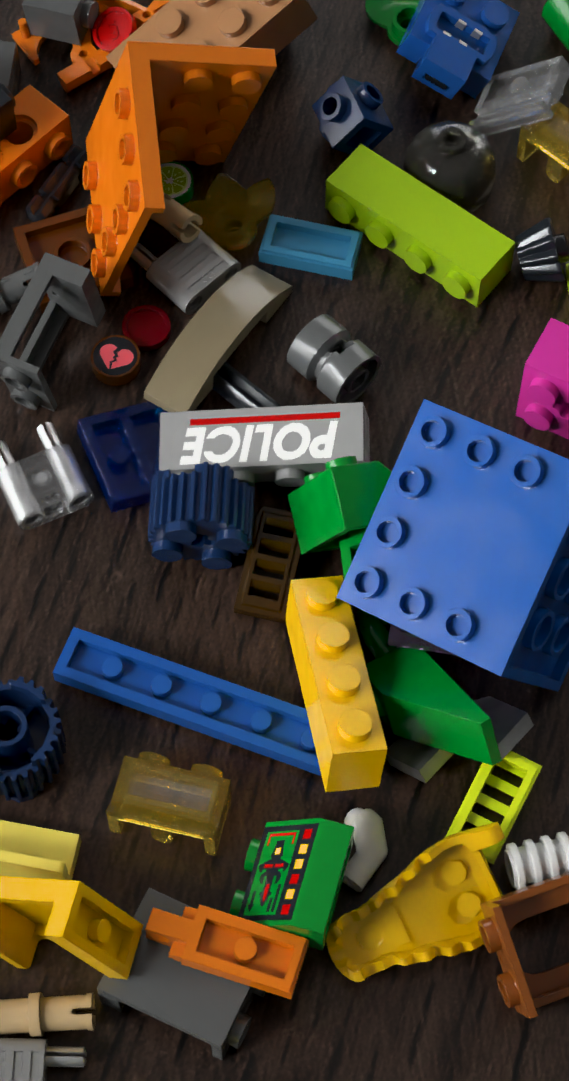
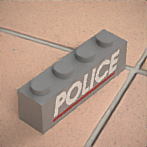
M363 402L160 413L159 470L165 471L170 469L171 474L191 473L195 471V464H202L203 462H208L211 465L220 463L222 467L230 466V469L234 471V478L239 479V482L248 483L252 487L258 482H275L276 485L281 487H299L305 484L303 479L305 476L325 471V463L346 456H356L357 463L370 462L369 417Z

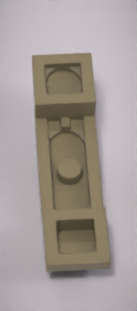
M254 265L245 267L237 272L204 303L177 337L144 391V399L167 412L194 411L212 390L213 376L260 320L264 323L269 321L292 293L293 286Z

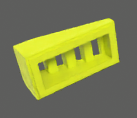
M510 751L500 763H496L493 766L482 762L445 837L462 832L466 821L477 827L493 823L472 812L476 803L504 816L500 827L505 838L493 846L482 849L487 862L494 865L535 784L542 766L513 751ZM495 765L522 778L523 781L518 788L492 775L491 772ZM485 784L513 797L514 799L510 807L481 793Z

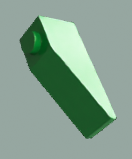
M415 640L366 664L379 718L394 735L492 766L502 761L491 718Z

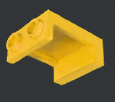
M0 876V957L17 968L29 969L38 942L42 939H48L107 977L128 980L143 929L142 923L81 881Z

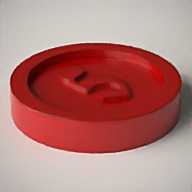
M110 7L104 10L97 17L93 26L92 35L95 44L106 53L112 52L137 30L136 20L130 12L122 7Z

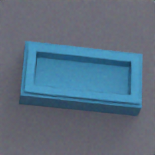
M270 214L259 249V262L352 281L363 242V232Z

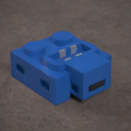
M420 0L396 53L415 64L417 63L411 77L450 100L459 90L475 99L491 80L520 12L500 0Z

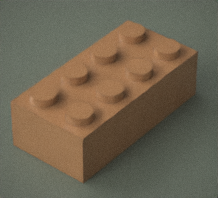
M170 0L110 52L106 58L116 69L127 41L275 49V55H277L318 18L307 0Z

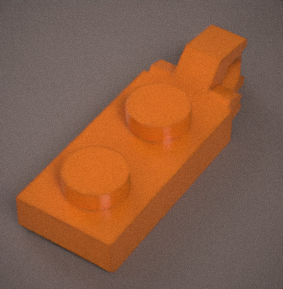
M200 904L198 909L185 906L182 916L153 907L145 928L146 938L171 947L168 957L181 962V965L292 1000L309 946L307 938Z

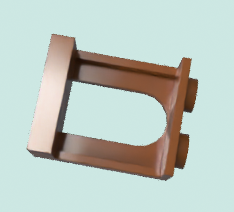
M569 871L480 903L485 919L478 921V927L490 954L497 953L503 971L502 974L497 975V983L502 998L508 1008L515 1006L516 1012L529 1019L538 1016L536 1008L569 996V962L542 972L531 974L523 972L510 932L517 923L526 918L569 903Z

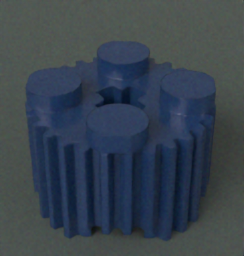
M208 462L195 464V471L191 473L181 472L180 475L171 474L170 469L165 471L158 470L157 475H153L151 483L147 537L148 542H151L152 556L164 562L178 561L182 557L185 560L190 558L194 560L202 559L201 564L208 569L220 570L230 568L233 563V556L238 557L240 553H246V550H249L250 545H252L255 487L245 482H239V479L234 478V471L230 469V466L222 467L220 463L213 465Z
M20 676L17 681L9 679L5 685L0 680V796L4 795L6 801L12 799L21 803L34 799L38 795L39 790H44L43 783L51 784L53 782L52 774H59L58 764H64L65 761L63 754L66 753V738L58 709L54 707L53 700L51 698L47 699L42 686L36 688L35 681L30 680L28 683H25L24 677Z

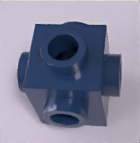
M343 75L338 81L330 85L327 91L312 105L320 122L319 130L322 136L330 143L332 149L350 155L360 144L372 150L394 130L382 106L384 102L382 94L373 84L367 81L362 83Z

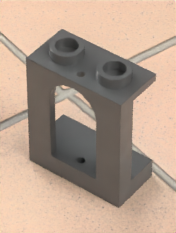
M45 252L0 338V378L9 389L10 397L28 409L37 410L38 406H42L55 412L58 406L41 370L69 316L98 327L106 312L90 269ZM47 292L50 301L20 359L14 358L13 356Z

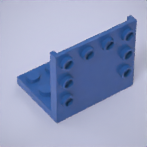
M424 399L336 598L501 677L559 692L569 669V459Z

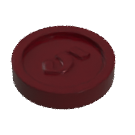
M153 305L137 306L131 309L122 321L123 336L133 340L138 346L139 351L156 350L162 347L170 337V319L165 311Z

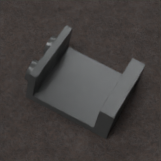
M148 888L133 917L143 924V929L128 980L109 978L103 975L97 986L100 1001L102 1004L119 1012H122L126 1004L210 1044L212 1055L223 1061L229 1047L233 1046L239 1049L246 1037L252 1022V1017L247 1015L246 1012L254 995L264 997L267 992L181 965V962L168 957L171 947L147 939L145 928L153 907L182 916L185 906L191 907L152 888Z

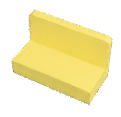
M0 820V876L72 880L81 845L80 835Z

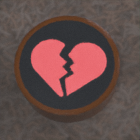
M111 335L102 338L94 345L91 351L93 373L99 381L110 386H121L131 382L137 377L141 369L138 346L133 340L122 335Z

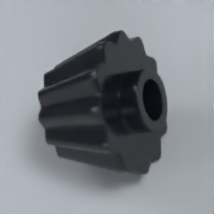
M550 217L543 219L515 237L517 255L525 281H566L563 263L569 262V248L565 234L556 235Z

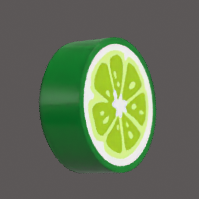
M171 161L161 164L163 192L185 206L194 194V181L191 171L179 162Z

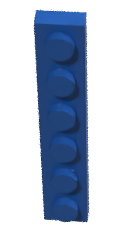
M73 627L52 672L55 681L321 776L305 708Z

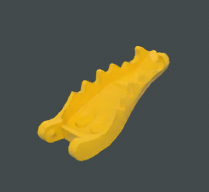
M498 821L449 835L430 846L415 857L398 876L376 892L366 903L342 915L333 922L328 931L326 944L332 961L342 975L354 982H362L367 977L393 965L408 966L415 963L428 962L436 956H456L482 946L484 942L479 931L478 921L485 918L480 903L503 895L482 852V849L493 846L505 838Z

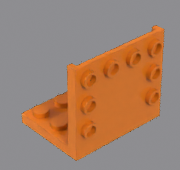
M127 41L87 135V161L84 162L82 172L84 190H90L92 204H89L87 209L86 224L88 233L95 235L96 249L92 250L90 266L93 277L99 278L100 296H120V275L152 213H163L165 210L161 164L178 160L195 161L199 165H213L226 160L277 67L275 49Z

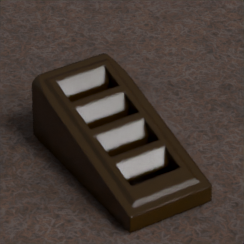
M266 506L259 507L253 527L252 545H250V549L247 552L234 613L285 624L290 581L297 579L303 557L291 512ZM267 549L289 554L288 559L262 554V551ZM257 569L282 574L284 578L283 580L257 575L256 572ZM252 588L277 593L279 594V599L276 601L250 594Z

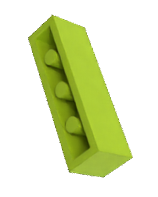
M360 144L326 179L325 209L337 221L343 224H350L363 232L375 246L382 249L387 248L402 258L415 272L425 273L442 284L445 290L455 298L465 299L475 307H478L511 270L515 248L513 240L363 144Z

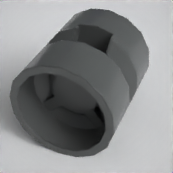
M322 314L310 321L295 337L287 353V362L308 381L317 380V388L335 404L354 402L370 386L381 366V358L359 339L351 340V333L329 314Z

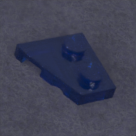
M150 401L78 419L76 431L111 513L150 502L153 475H157L159 470L160 413L167 412Z

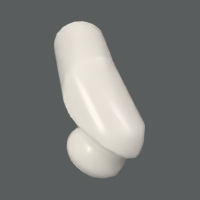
M357 807L351 809L344 819V824L354 827L353 839L356 852L347 864L343 882L351 889L361 892L387 857L388 847L382 818L372 809Z

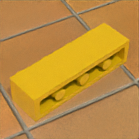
M343 575L291 580L285 616L325 793L379 787L388 750L351 606L349 603L336 598L344 581Z

